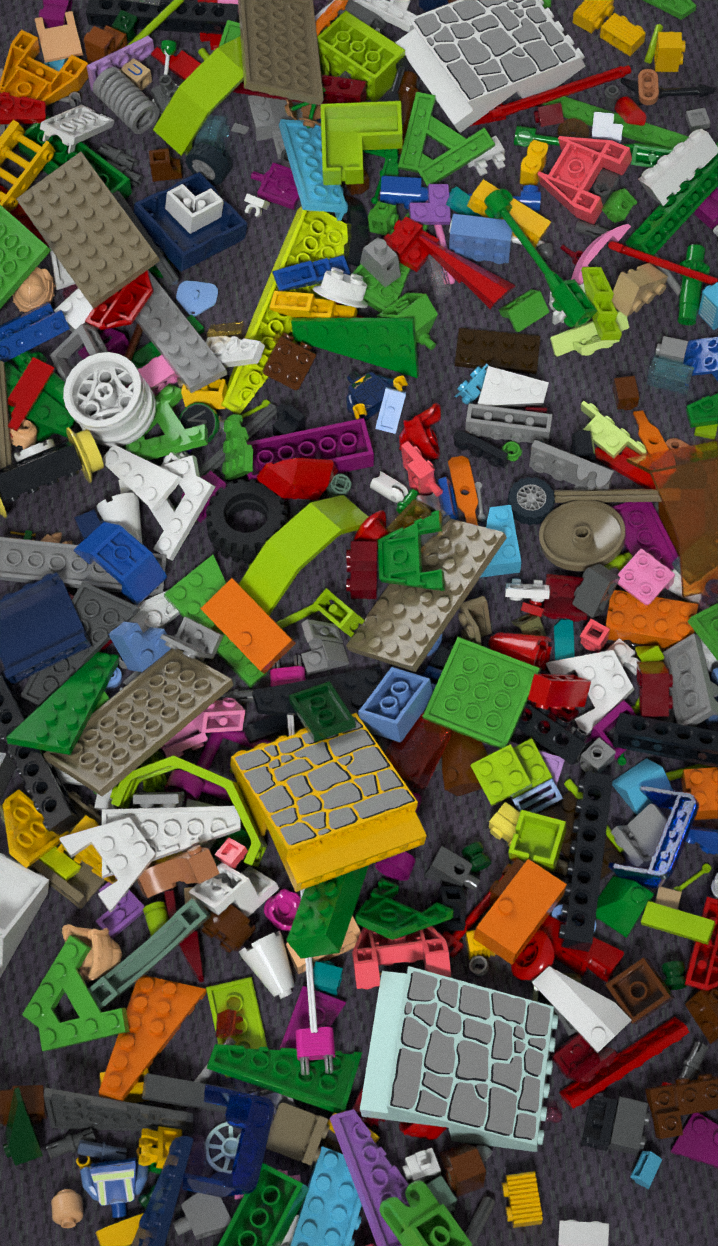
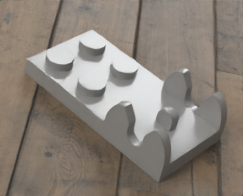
M534 440L531 446L529 467H532L534 471L547 473L558 481L564 480L575 485L574 490L611 489L613 470L537 440Z
M694 633L663 652L665 657L663 662L673 676V687H670L669 690L673 698V708L677 724L696 727L697 724L707 718L718 715V702L714 699V697L718 696V686L710 681L701 639Z

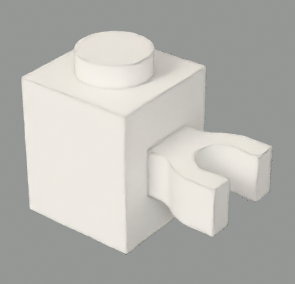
M432 1148L406 1157L405 1166L402 1167L406 1180L411 1179L412 1182L417 1180L424 1182L441 1174V1169Z

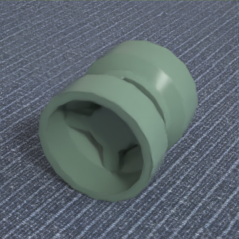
M344 474L335 475L327 488L328 497L332 498L340 495L346 497L351 488L350 479Z

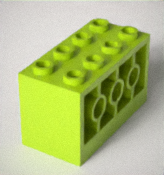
M346 10L317 37L319 56H324L328 60L332 76L366 81L367 100L370 99L373 102H377L392 87L397 72L396 64L405 56V49Z

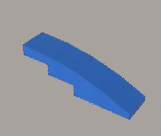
M344 255L314 262L307 261L272 272L279 291L321 284L325 272L331 271L332 267L343 270V274L350 275Z

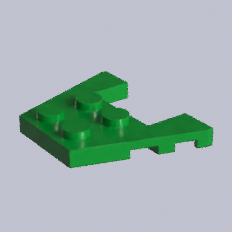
M439 510L432 512V515L425 519L420 518L414 521L413 525L405 529L402 527L378 539L379 579L381 582L445 591V579L442 569L422 572L421 535L442 531V516Z
M382 878L378 882L377 889L374 888L371 892V898L365 901L356 914V923L394 940L452 919L453 909L437 902L424 912L412 909L390 899L398 894V885Z

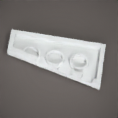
M212 332L209 333L205 342L225 368L257 364L265 348V345L260 341L245 338L240 340L234 336L229 338L223 334L218 336Z
M114 444L102 458L103 464L154 511L159 509L183 479Z

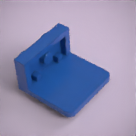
M718 337L696 339L688 342L681 369L683 376L713 374L718 381Z

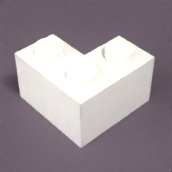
M181 184L167 192L165 209L191 234L221 218L223 200L211 188L194 196Z

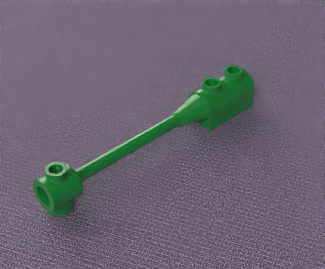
M518 125L516 127L515 146L528 147L533 140L560 146L557 137L537 135V128ZM639 143L623 144L630 148L632 156L631 165L650 168L654 167L661 157L673 151L672 148Z
M503 188L490 193L484 200L487 206L485 210L486 215L496 219L503 217L543 272L552 297L555 300L552 305L557 311L565 313V324L575 328L586 324L598 310L575 279L563 281L548 267L509 213L512 209L510 202L513 200L511 193Z

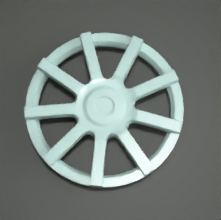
M236 1121L221 1123L207 1136L204 1149L205 1156L209 1165L223 1175L244 1173L254 1164L258 1155L256 1135L243 1123ZM233 1125L243 1128V1131L237 1138H233ZM225 1126H229V1138L227 1139L218 1131ZM248 1132L253 1141L241 1144L240 1140ZM214 1133L223 1142L222 1145L210 1144ZM254 1146L253 1156L244 1153L242 1148ZM209 1148L220 1149L221 1153L211 1159ZM239 1155L250 1160L244 1167L240 1165ZM225 1156L226 1160L223 1169H221L214 1162ZM230 1159H234L238 1170H227Z

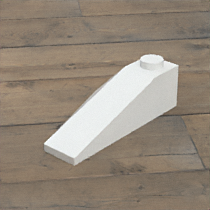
M551 967L546 968L532 982L597 1053L631 1021L615 1002Z

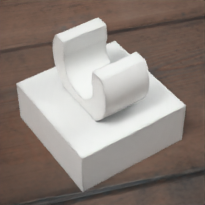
M247 194L244 200L250 203L246 206L245 212L250 214L251 210L256 208V217L261 216V208L267 210L270 205L269 202Z

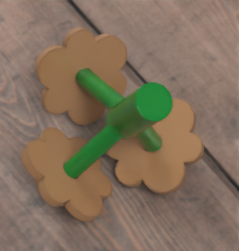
M286 99L285 112L289 117L291 116L292 119L297 120L296 110L301 108L303 118H299V120L303 122V126L307 127V129L321 126V123L317 122V119H321V107L319 105L303 102L293 106L292 101Z

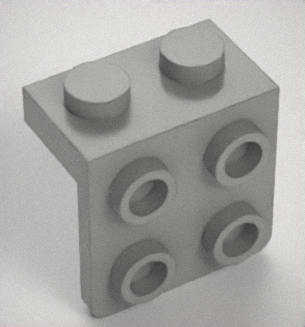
M184 617L176 636L162 634L160 638L166 641V646L175 650L178 648L184 651V655L204 661L205 658H214L224 635L188 617Z
M649 804L628 825L616 826L611 831L615 837L614 841L625 850L628 854V860L637 868L650 866L679 840V834L655 804Z

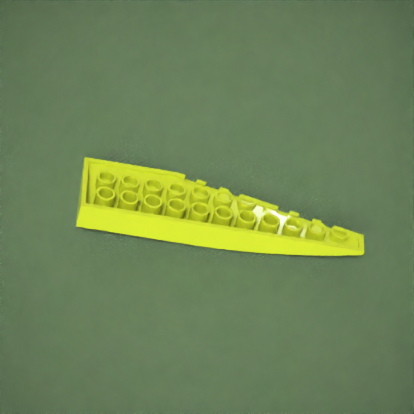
M301 206L296 212L272 272L307 261L314 262L344 255V245L348 242L347 224L337 221L334 216L327 212L303 210ZM272 272L245 336V339L260 341L265 345L262 357L257 364L234 366L224 400L221 403V406L238 415L241 414L268 378V376L263 374L262 370L276 344L273 341L275 334L282 335L284 332L293 337L291 321L294 317L270 310L274 291H279ZM321 284L285 290V292L314 294L315 299H327L313 290L314 286H321Z

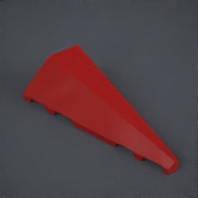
M422 235L417 239V242L459 284L463 282L489 309L515 288L514 284Z

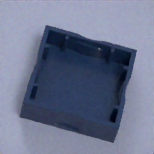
M200 172L177 182L169 189L157 192L134 204V213L155 244L180 272L241 242L246 237L248 223L224 200L221 218L191 234L165 209L167 192L181 184L194 196L210 188L219 196L217 190Z

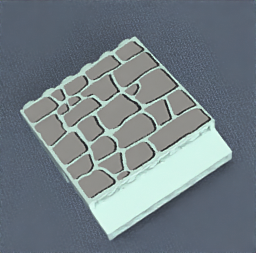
M408 966L407 974L382 971L360 1105L362 1117L449 1128L451 1141L484 1144L486 1146L538 1152V1144L543 1145L544 1130H540L541 1121H546L547 1107H544L543 1103L544 1098H549L550 1084L546 1083L547 1075L552 1074L553 1061L549 1060L550 1052L555 1050L556 1038L552 1037V1031L557 1029L558 1015L554 1014V1006Z

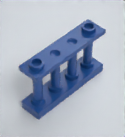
M46 302L1 325L0 361L6 362L69 330L70 328L62 310L54 313L50 303Z

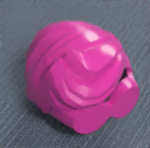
M287 889L279 891L275 896L270 897L264 905L265 916L276 928L290 931L301 896Z

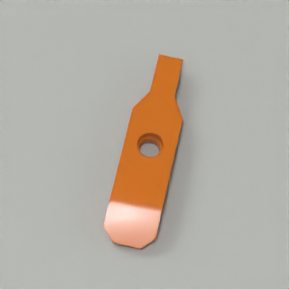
M335 0L316 20L317 37L325 27L331 25L329 21L337 17L338 11L345 9L348 0Z
M643 410L633 412L639 427L638 435L646 447L656 473L662 477L673 475L676 464L658 428L649 423Z
M464 456L452 457L448 461L457 507L464 513L466 523L478 525L475 514L478 498L469 459ZM467 490L469 494L462 495L461 491Z

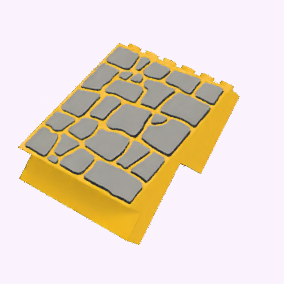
M357 713L351 714L355 720L356 728L314 742L306 728L294 735L288 737L286 735L281 736L274 742L258 744L249 751H238L231 757L230 767L260 836L265 835L266 830H269L295 892L419 847L425 843L427 835L415 812L418 801Z

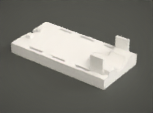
M79 105L42 121L40 130L45 131L42 141L48 140L53 135H58L62 139L63 144L69 145L68 153L74 152L77 143L112 128L115 120L103 114L99 115L95 113V110L84 105Z

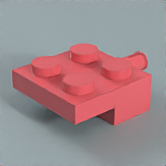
M408 441L401 445L403 467L408 471L409 486L423 496H428L432 493L436 497L440 496L443 490L436 484L433 464L429 460L425 461L418 447H413Z

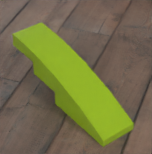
M582 267L585 293L598 310L592 319L600 340H620L622 333L616 322L618 313L612 302L614 293L602 268Z

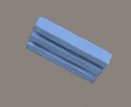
M551 778L512 800L518 811L521 812L526 807L555 793L556 797L528 811L537 813L560 801L563 797ZM551 785L552 789L520 805L519 801Z

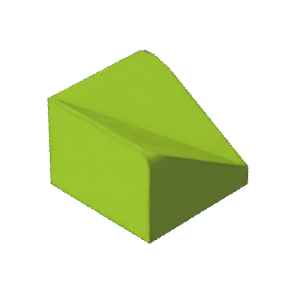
M658 645L635 647L641 662L661 661L665 658Z

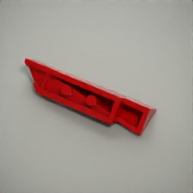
M548 916L539 929L544 931L551 940L554 948V958L582 976L589 969L599 978L608 982L623 958L624 952L593 937L589 952L561 947L562 939L558 938L560 924L564 925V923Z

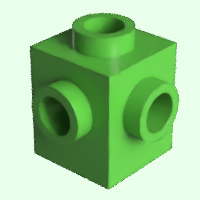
M379 201L376 203L368 215L370 232L386 236L392 231L395 223L399 220L396 205Z

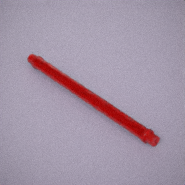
M629 65L619 66L601 74L498 106L494 110L489 111V116L491 119L502 118L563 96L623 78L625 75L631 74V68Z

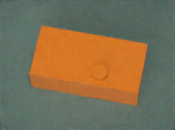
M233 578L200 608L264 674L296 644Z
M527 859L478 924L473 939L512 965L563 897L567 884L530 859Z

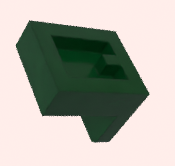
M121 10L112 27L125 33L127 41L131 42L136 37L133 27L138 19L136 16Z

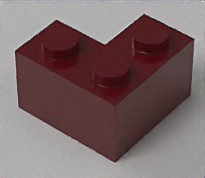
M351 541V549H346L347 572H351V579H346V592H350L351 599H377V542Z
M663 661L637 662V685L639 687V711L641 716H669V709L673 708L672 695L669 696V688L673 687V676L670 674L669 668H666Z

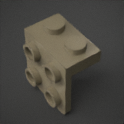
M484 596L462 603L460 606L461 613L458 614L460 624L463 626V630H461L462 639L481 646V637L492 634L488 604Z
M282 1102L278 1105L264 1146L274 1152L312 1165V1162H317L321 1148L318 1146L321 1138L325 1139L329 1131L328 1119Z

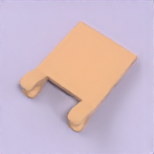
M72 11L65 12L67 25L45 29L42 17L35 18L45 63L67 59L71 55L75 57L83 55Z

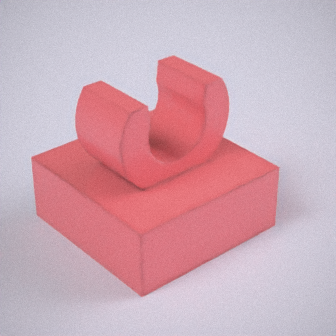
M228 838L215 853L217 860L236 869L238 863L244 859L248 850L245 846Z

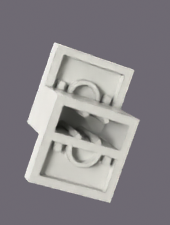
M221 862L217 866L220 874L197 884L189 891V894L192 898H197L203 906L217 915L231 904L248 917L269 899L279 887L275 881L250 866L242 873H239Z

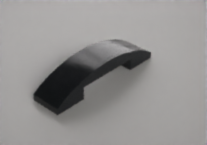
M343 194L348 204L346 213L348 242L344 245V256L346 263L358 267L363 248L368 245L367 215L359 199Z

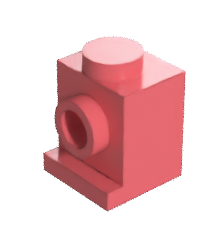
M590 619L580 635V643L587 650L599 653L608 641L610 629Z

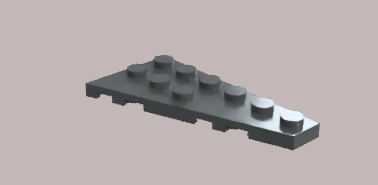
M82 581L72 602L92 646L32 675L20 697L37 706H41L111 639L108 635L123 622H129L141 609Z
M51 1088L44 1089V1100L51 1128H92V1130L141 1131L143 1128L157 1131L158 1126L182 1129L184 1133H194L195 1122L193 1113Z

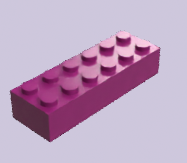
M364 418L247 442V445H252L253 471L246 474L248 482L250 479H254L257 483H261L257 480V475L266 463L272 462L275 464L279 461L293 458L333 460L338 469L336 474L374 466V453Z

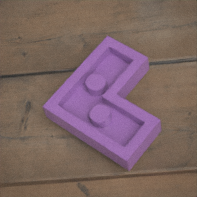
M428 184V203H410L409 218L421 225H450V207L446 205L449 198L448 184Z
M108 882L99 889V893L112 885V883ZM130 890L122 897L114 911L110 913L108 910L96 920V924L101 930L108 928L112 939L144 913L143 909L145 906Z

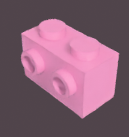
M223 698V700H216L191 722L201 733L243 730L245 709L235 699Z

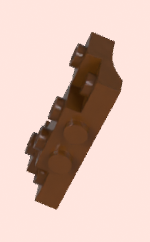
M712 1074L698 1075V1080L690 1081V1078H679L675 1080V1084L645 1089L647 1102L653 1118L655 1137L664 1139L683 1135L681 1115L718 1109V1076L712 1077Z

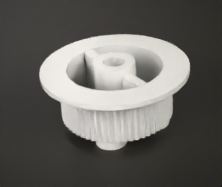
M332 267L331 271L325 272L321 286L313 287L317 294L332 301L357 308L368 307V303L363 300L367 284L360 275L352 273L350 276L343 274V270Z

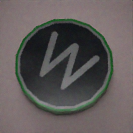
M194 403L187 406L179 418L184 429L205 424L208 429V443L219 430L217 412L203 403Z

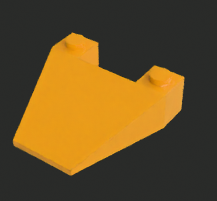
M21 30L10 45L0 80V93L4 91L10 93L11 96L19 98L24 96L44 101L47 106L81 89L89 78L87 71L88 63L71 55L58 72L35 60L40 52L38 38Z

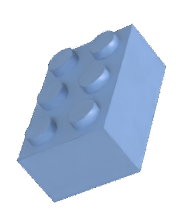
M453 214L449 250L464 258L474 259L478 262L485 260L493 261L496 264L509 263L513 231L505 220Z
M391 667L358 711L359 718L370 733L401 743L430 701L433 694L430 679Z

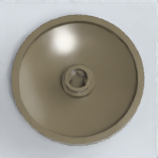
M577 500L555 508L546 516L540 527L539 540L543 554L551 563L566 570L585 571L588 567L598 564L605 566L614 560L624 547L626 532L622 517L609 505L593 500Z

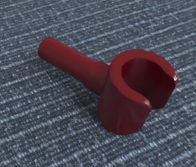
M565 245L560 247L561 250L572 258V263L576 265L579 260L577 257L580 258L583 252H573Z

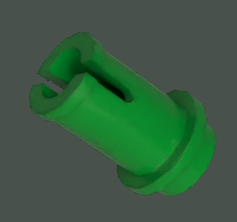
M410 489L404 500L398 502L397 512L402 516L410 515L412 508L417 503L416 497L420 493Z

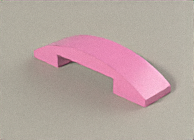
M629 224L619 226L595 239L579 258L571 280L575 279L581 285L583 283L582 267H589L588 264L607 242H618L631 226Z

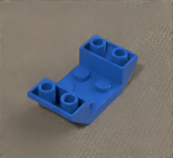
M103 522L74 549V552L89 565L95 561L122 585L121 593L136 606L167 578L153 553L120 525Z

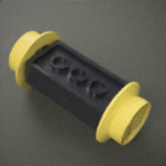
M68 427L66 432L69 442L66 441L1 468L0 515L7 518L2 500H7L8 502L15 501L24 492L31 494L40 490L39 486L47 484L50 486L59 482V478L63 476L69 478L79 474L78 470L80 469L86 480L91 483L92 473L103 469L104 464L90 431L85 429L75 433Z

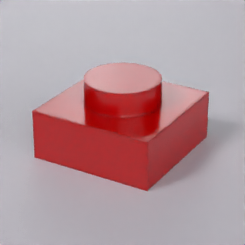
M531 599L529 602H523L521 611L539 617L544 616L542 602H535Z

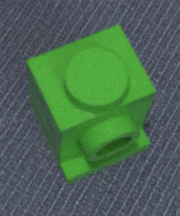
M624 188L612 192L601 210L607 215L609 220L617 223L626 218L631 208L637 204V201Z

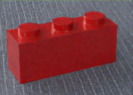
M534 674L528 700L535 702V706L541 709L551 707L561 710L564 707L575 710V707H585L591 681L575 675Z

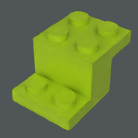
M532 738L514 748L510 744L470 765L491 806L510 796L514 799L551 778L553 779Z

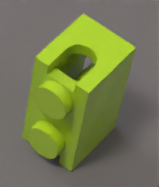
M327 588L312 604L350 637L355 634L353 631L358 628L359 623L362 625L365 622L363 618ZM329 600H333L335 603L327 610L325 604Z

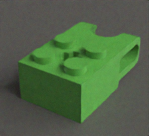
M414 1181L407 1187L405 1196L410 1207L405 1206L397 1197H390L380 1205L379 1211L402 1246H472V1243L445 1205L439 1204L423 1181Z

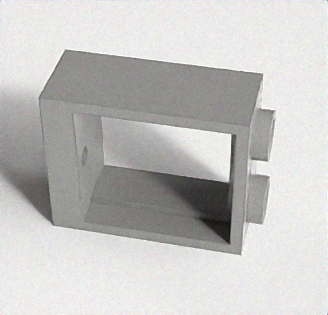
M81 324L50 355L55 369L65 382L72 371L67 359L83 343L90 356L108 352L95 327Z

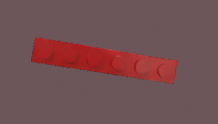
M674 1017L618 1053L613 1058V1063L608 1067L598 1070L595 1078L587 1083L576 1081L559 1093L562 1099L574 1109L584 1104L586 1100L595 1094L602 1092L607 1086L622 1079L633 1069L642 1066L644 1062L653 1056L660 1054L671 1044L680 1041L682 1037L690 1032L683 1022Z

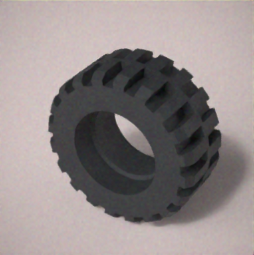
M244 479L238 480V483L233 484L230 482L226 484L225 489H218L216 496L211 497L209 506L206 509L208 537L210 542L213 543V548L217 552L221 551V556L226 559L230 556L232 561L239 563V560H244V564H251V560H255L266 541L288 523L287 507L284 499L264 484L257 483L254 479H250L249 482H244ZM243 510H255L267 518L266 523L260 529L249 533L235 531L227 524L235 513Z

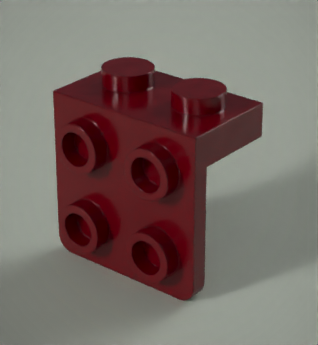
M546 574L545 585H549L550 595L549 599H544L543 615L550 619L565 618L575 622L587 620L588 614L572 604L575 599L574 593L582 584L584 578Z
M576 1033L550 1056L567 1079L587 1083L595 1078L598 1070L612 1064L613 1058L618 1053L615 1049L603 1047L597 1053L579 1033Z

